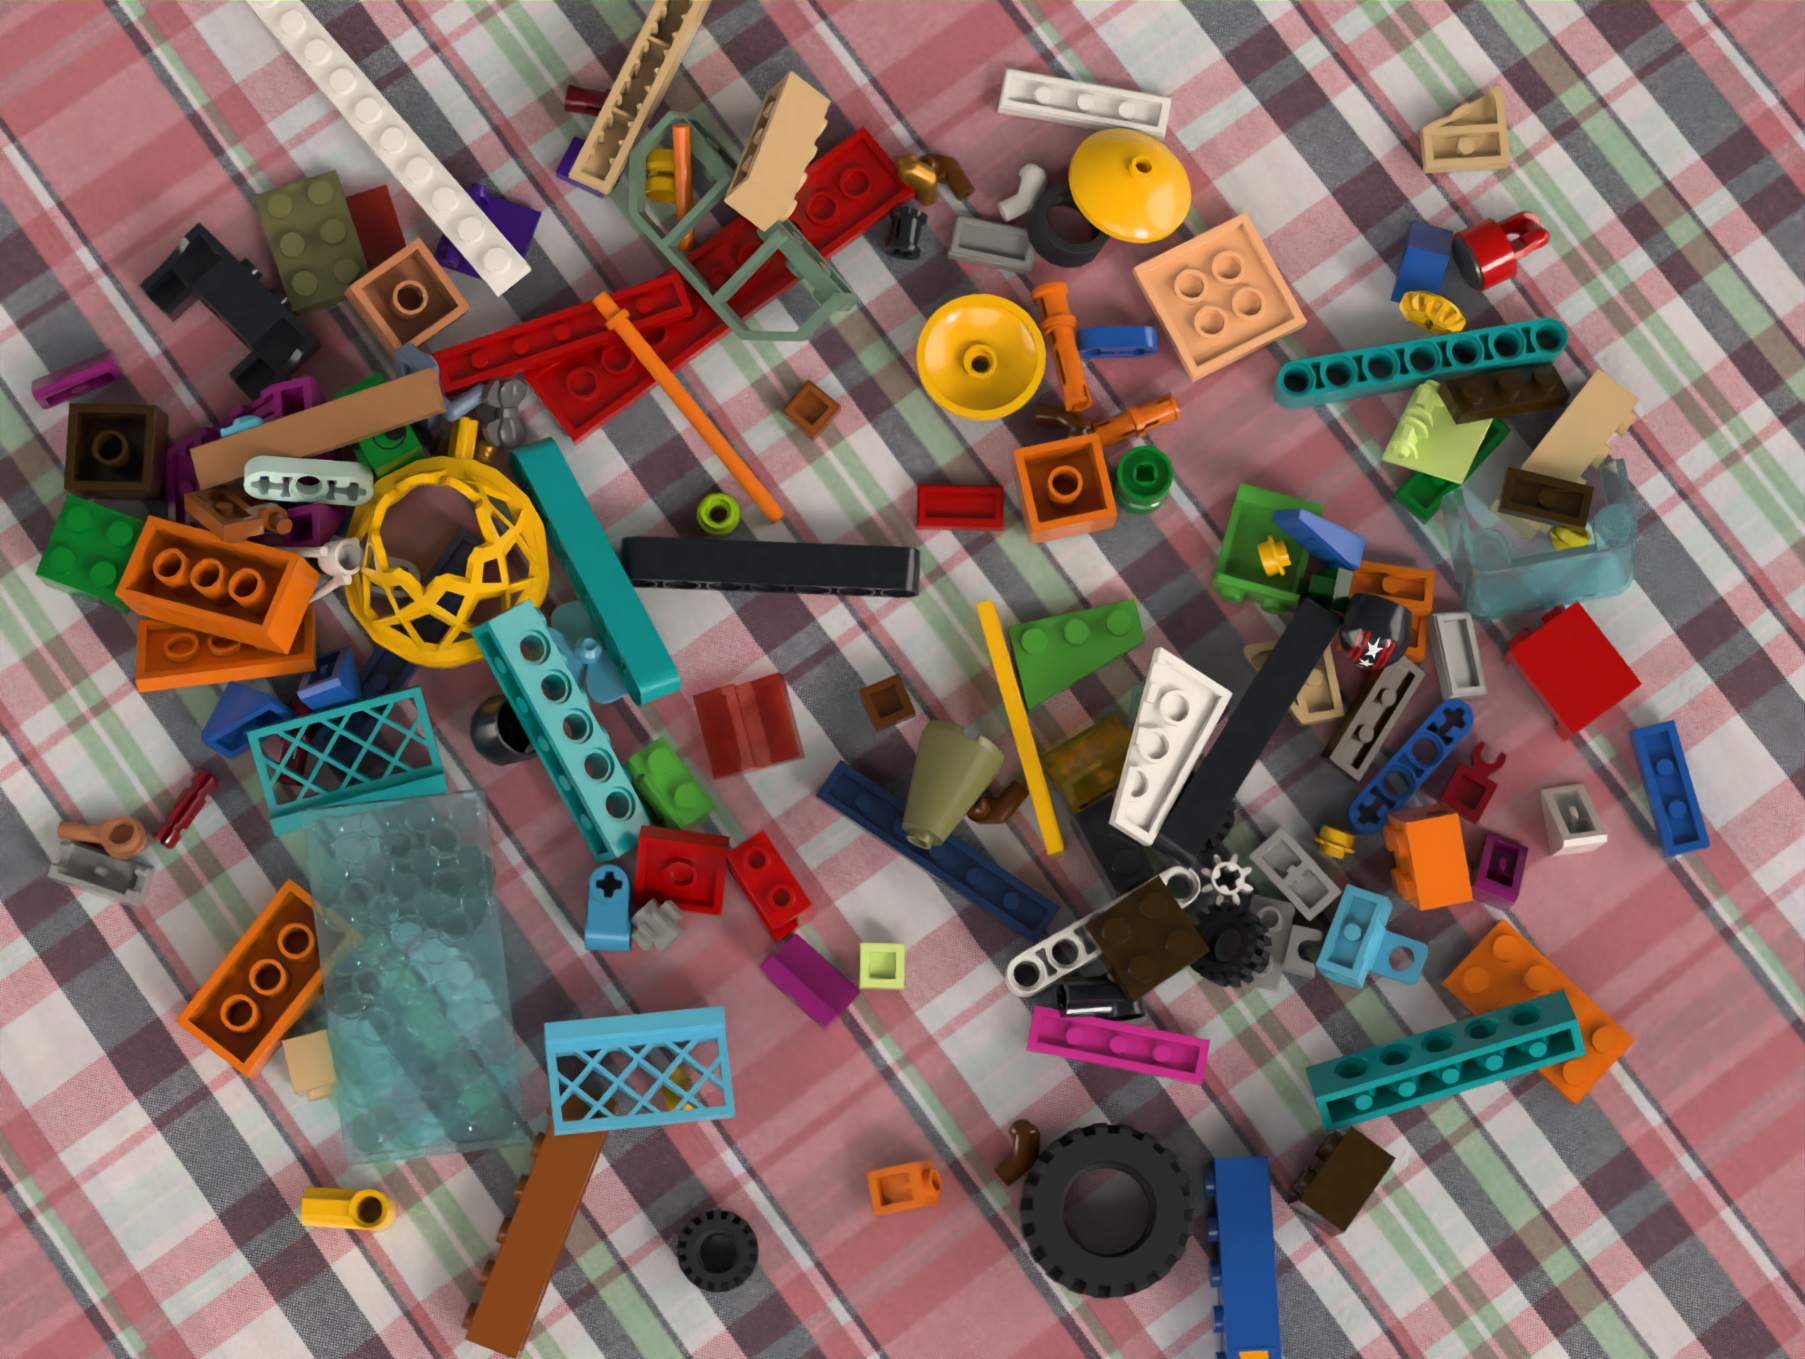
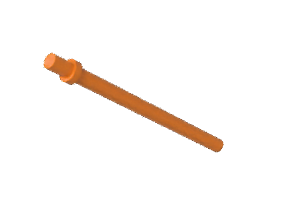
M605 290L595 297L592 303L607 320L605 326L610 331L614 329L772 525L781 519L786 513L629 321V312L625 308L620 310Z

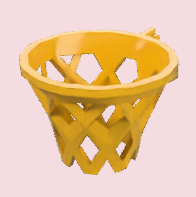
M460 417L452 422L447 456L416 460L381 477L373 485L372 498L368 502L355 507L345 537H356L361 542L369 530L363 564L359 570L362 574V584L359 572L351 575V584L344 585L350 611L377 645L411 664L429 668H456L485 660L474 638L453 643L461 631L472 634L470 630L477 626L469 623L468 620L479 600L501 597V612L511 607V594L523 590L515 605L530 598L533 605L539 609L546 598L550 582L549 546L545 527L529 497L497 469L473 460L479 422L477 420H470L469 417ZM419 485L457 489L476 504L475 512L486 543L474 547L468 557L465 577L447 573L435 576L424 587L410 573L401 568H389L380 535V527L387 508L398 502ZM487 495L505 501L514 519L513 524L490 503ZM491 515L495 516L508 529L501 537L491 520ZM516 542L530 562L527 578L510 582L506 555ZM372 551L376 570L369 568ZM495 559L498 562L502 582L482 583L484 562ZM370 581L385 590L394 614L379 617L370 606ZM401 585L414 602L399 609L392 593L393 586ZM446 591L464 596L457 616L437 605V602ZM430 614L451 627L439 644L423 642L410 621ZM401 624L410 637L390 626Z

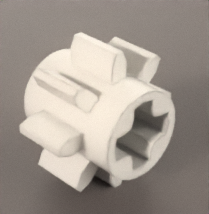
M1216 854L1212 857L1214 870L1201 868L1199 871V875L1202 878L1208 879L1207 885L1199 893L1200 895L1210 893L1215 898L1214 904L1218 906L1225 900H1230L1232 905H1240L1237 893L1240 891L1244 894H1250L1253 890L1251 885L1244 883L1245 877L1252 871V868L1246 867L1242 869L1237 865V854H1234L1227 862H1222L1221 858ZM1221 871L1225 877L1233 875L1236 881L1231 886V891H1229L1226 885L1218 887L1216 884Z

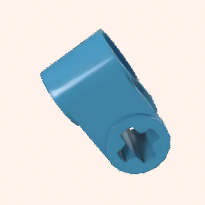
M611 864L602 865L590 877L588 910L586 911L585 950H631L632 886L627 874L618 866ZM614 875L617 883L622 884V888L614 890L613 897L608 898L605 891L600 889L599 886L600 884L607 883L608 876Z

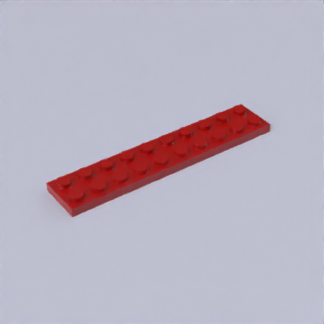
M863 126L804 170L808 176L803 186L795 194L794 200L797 201V205L788 219L822 257L828 261L888 217L893 207L903 206L914 198L916 190L901 182L893 161ZM741 215L685 257L717 292L760 248L764 241L756 232L759 227ZM779 249L726 302L743 322L802 280L787 268L784 262L787 257ZM673 265L655 279L679 271ZM680 272L679 275L691 305L693 316L640 333L672 374L676 373L732 331ZM622 339L529 370L522 375L526 384L575 446L659 385Z

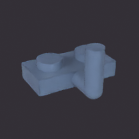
M409 342L395 350L397 378L432 368L435 369L439 382V366L430 354L422 353ZM478 383L452 402L443 396L447 412L415 423L430 433L442 424L441 416L447 421H456L483 402L482 397L485 386Z

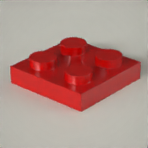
M641 825L633 904L645 905L655 898L662 905L666 900L669 901L671 899L682 911L721 916L730 837Z

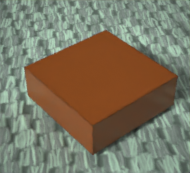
M808 379L781 410V415L814 442L841 411V405Z

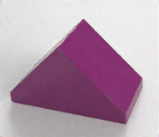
M1487 832L1469 876L1473 899L1501 911H1505L1512 906L1519 896L1528 848Z

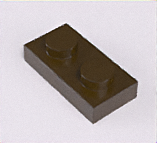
M1508 467L1504 476L1497 512L1583 532L1587 524L1594 487Z

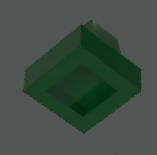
M1337 567L1317 572L1316 575H1311L1310 580L1301 577L1299 578L1297 594L1304 599L1306 596H1309L1338 615L1345 614L1353 572Z

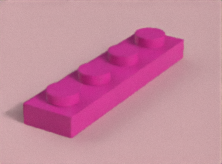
M1035 1005L1026 1051L1201 1086L1210 1040L1097 1017L1061 1018L1057 1009Z

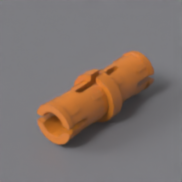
M1167 393L1164 396L1138 406L1135 404L1125 407V411L1092 423L1093 430L1091 431L1092 433L1098 432L1102 449L1133 436L1136 438L1146 436V431L1164 423L1180 419L1181 416L1175 398L1171 393Z

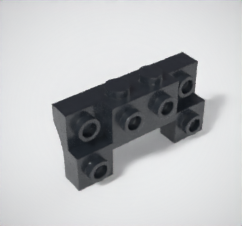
M199 222L182 238L171 255L139 287L173 323L199 299L251 351L229 373V376L252 401H255L261 397L260 392L272 384L293 380L291 376L320 350L322 345L319 339L288 310L292 306L288 298L275 286L269 291L259 281L263 276L261 272L246 257L239 262Z

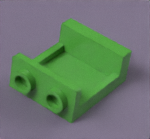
M1240 483L1235 493L1210 590L1218 592V597L1227 602L1242 604L1244 600L1261 604L1260 608L1271 614L1285 615L1286 611L1294 613L1300 600V595L1297 594L1299 578H1304L1310 553L1272 520L1273 513L1277 510L1302 508L1322 517L1324 505ZM1269 535L1273 536L1275 542L1283 540L1288 551L1291 565L1284 567V576H1281L1279 573L1268 577L1264 569L1257 544L1268 541Z

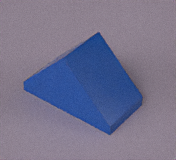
M1414 220L1411 221L1390 301L1400 303L1406 292L1427 291L1438 294L1450 258L1453 231Z
M350 645L317 656L316 671L304 673L297 694L300 700L314 712L364 699L354 653Z
M230 681L201 733V742L228 759H232L251 748L246 733L248 729L298 717V713L269 694ZM272 735L260 737L259 740L261 742Z

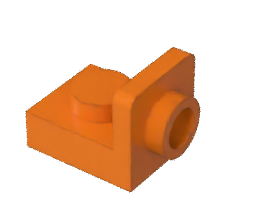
M932 1160L910 1162L866 1172L874 1217L940 1204L939 1194L942 1190V1183Z

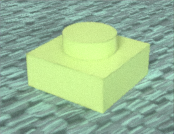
M860 943L859 989L904 990L905 943Z

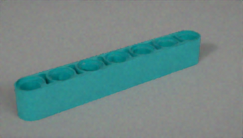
M1542 318L1293 360L1285 363L1280 368L1272 387V394L1280 406L1287 409H1298L1411 390L1416 387L1418 388L1420 384H1424L1428 379L1442 384L1443 381L1549 362L1554 363L1567 345L1568 331L1559 320ZM1544 335L1549 337L1553 341L1554 349L1546 350L1541 348L1536 341V336ZM1503 342L1512 349L1513 356L1504 357L1499 355L1494 348V343ZM1455 349L1466 351L1470 355L1471 363L1462 364L1457 362L1452 355V351ZM1414 356L1424 358L1428 362L1430 369L1426 371L1415 369L1410 362V358ZM1372 363L1383 365L1388 372V376L1385 378L1373 376L1369 372L1368 365ZM1331 370L1341 372L1346 379V383L1343 385L1332 384L1327 379L1326 372ZM1289 377L1299 379L1304 385V390L1301 392L1288 390L1285 387L1284 379Z
M546 437L509 451L508 460L512 474L519 488L529 497L545 527L548 542L632 701L640 707L681 689V682L677 668L555 440L552 437Z

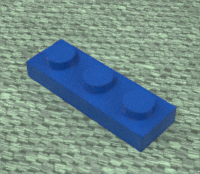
M1674 720L1631 730L1628 733L1664 859L1707 849L1711 845Z

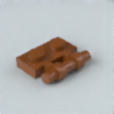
M223 486L184 493V510L223 542L242 543L248 537L264 534V527L271 532H278L279 534H287L292 529V521L288 518V513L285 509L276 503H270V500L257 499L250 496L244 487L238 492H231Z

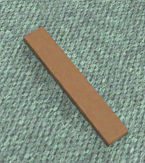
M427 368L192 448L190 452L200 490H206L243 481L246 463L257 456L308 459L447 411L435 369Z

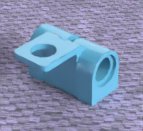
M1347 884L1317 960L1316 967L1323 976L1356 989H1362L1368 971L1413 986L1418 982L1429 949L1422 942L1385 929L1393 908L1388 897ZM1400 947L1408 948L1414 953V963L1406 971H1396L1390 966L1389 958L1391 953Z

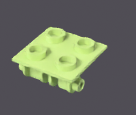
M1428 379L1424 384H1420L1418 388H1415L1382 456V460L1462 485L1493 418L1456 425L1437 392L1441 385L1434 380Z

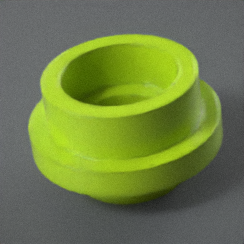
M712 493L703 498L699 503L697 520L700 527L706 533L713 536H724L731 533L737 527L740 520V509L737 502L731 496L725 493ZM716 509H722L727 514L725 520L721 522L713 521L710 515Z

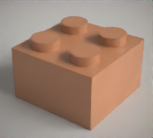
M420 237L354 282L344 293L395 364V350L407 342L416 348L420 347L471 309Z

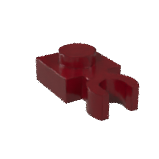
M1480 741L1470 753L1471 768L1459 763L1437 803L1457 812L1460 817L1474 825L1479 821L1498 787V784L1488 779V776L1497 772L1506 760V754L1501 752L1496 757L1494 763L1484 762L1481 758V752L1486 743Z

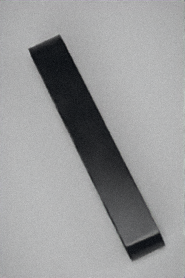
M632 536L621 539L620 563L631 584L636 588L909 598L919 595L921 552L915 548L899 546Z
M1306 596L1158 832L1152 845H1150L1152 848L1187 870L1191 867L1338 631L1344 618L1309 596Z

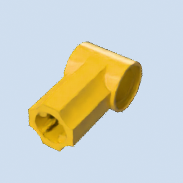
M305 1187L302 1197L301 1216L303 1227L383 1231L390 1227L397 1213L396 1204L392 1197L387 1193L373 1189ZM371 1198H377L382 1204V1214L377 1221L368 1223L363 1217V1206Z

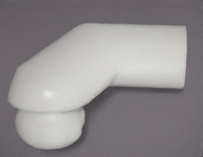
M1030 163L1023 166L1019 172L1021 183L1018 194L997 203L999 212L1005 222L1030 212L1039 197L1046 190L1048 183L1047 175L1044 169L1038 165Z

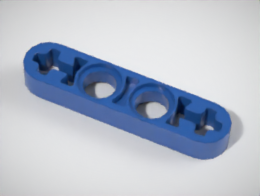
M1450 699L1441 703L1349 806L1346 815L1348 826L1354 833L1366 837L1378 833L1388 823L1387 813L1398 811L1470 731L1474 720L1472 709L1467 703L1458 699ZM1445 711L1450 715L1455 711L1459 712L1462 716L1459 719V724L1463 727L1462 729L1453 726L1442 739L1439 735L1435 734L1447 719L1442 712ZM1431 726L1434 732L1427 730V727ZM1421 740L1432 743L1436 750V758L1430 763L1417 761L1412 752L1414 743ZM1443 740L1450 742L1449 746H1446ZM1391 772H1399L1404 775L1408 783L1406 792L1401 795L1389 793L1384 786V777ZM1374 789L1380 799L1393 805V808L1389 810L1384 803L1374 814V819L1378 823L1375 825L1369 821L1362 825L1358 821L1361 813L1357 807L1360 806L1363 809H1367L1376 800L1377 796L1370 793Z

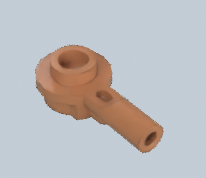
M126 816L106 819L102 825L61 821L57 829L58 838L102 844L107 854L119 860L136 856L143 850L147 839L143 825L138 820Z

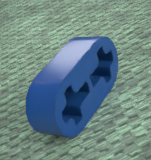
M1149 326L1088 327L1076 332V345L1080 357L1083 358L1147 357L1158 352L1157 330Z

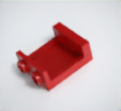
M1578 601L1567 609L1562 603L1555 606L1540 618L1545 625L1534 633H1531L1528 628L1522 630L1506 643L1510 650L1502 657L1506 665L1511 662L1514 664L1559 724L1554 729L1564 742L1642 685Z
M764 830L727 853V859L731 863V866L728 867L729 872L776 943L813 920V905Z

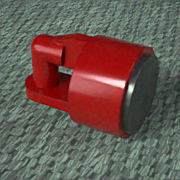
M1521 211L1497 223L1493 219L1487 218L1455 233L1451 248L1456 265L1464 280L1471 288L1482 292L1514 277L1517 273L1516 261L1527 256L1532 251L1545 246L1549 242L1550 235L1542 227L1541 220L1531 211Z

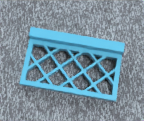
M724 1006L544 1023V1047L547 1060L554 1136L735 1118L725 1033ZM716 1042L718 1057L708 1069L688 1055L697 1043ZM676 1045H686V1047L682 1050ZM665 1047L677 1056L663 1074L644 1060L652 1048ZM635 1049H642L639 1052V1054H636L634 1051H632ZM620 1051L632 1060L618 1078L598 1064L608 1052ZM597 1053L593 1059L587 1055ZM575 1055L587 1066L572 1083L557 1071L556 1057ZM682 1061L701 1075V1078L688 1093L669 1079V1076ZM637 1066L657 1080L643 1097L623 1083ZM718 1067L720 1068L721 1079L713 1074ZM592 1070L612 1084L598 1102L579 1088L580 1084ZM708 1080L722 1091L724 1106L706 1108L693 1097ZM559 1083L567 1089L561 1097ZM662 1085L682 1099L673 1111L661 1112L648 1102ZM617 1089L637 1103L627 1116L616 1117L603 1107ZM572 1094L592 1108L582 1120L567 1122L562 1120L561 1107ZM687 1104L694 1108L683 1110ZM642 1108L648 1112L647 1114H638ZM597 1113L604 1117L593 1119Z

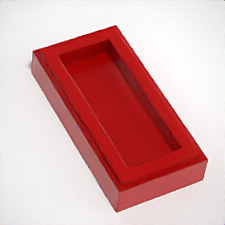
M917 484L916 530L1003 531L1004 486Z

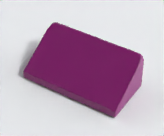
M110 349L34 380L31 392L38 404L47 410L120 380L124 376L113 350Z

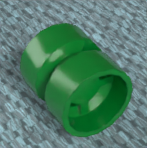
M1150 446L1135 447L1124 454L1118 464L1112 487L1114 498L1122 509L1130 514L1145 515L1153 513L1162 506L1167 498L1174 474L1171 461L1166 454Z

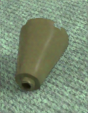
M929 721L920 735L902 829L907 833L906 838L909 842L923 849H930L932 845L941 846L1001 771L1005 756L1000 749L987 738L979 734L976 741L963 736L965 727L955 723Z

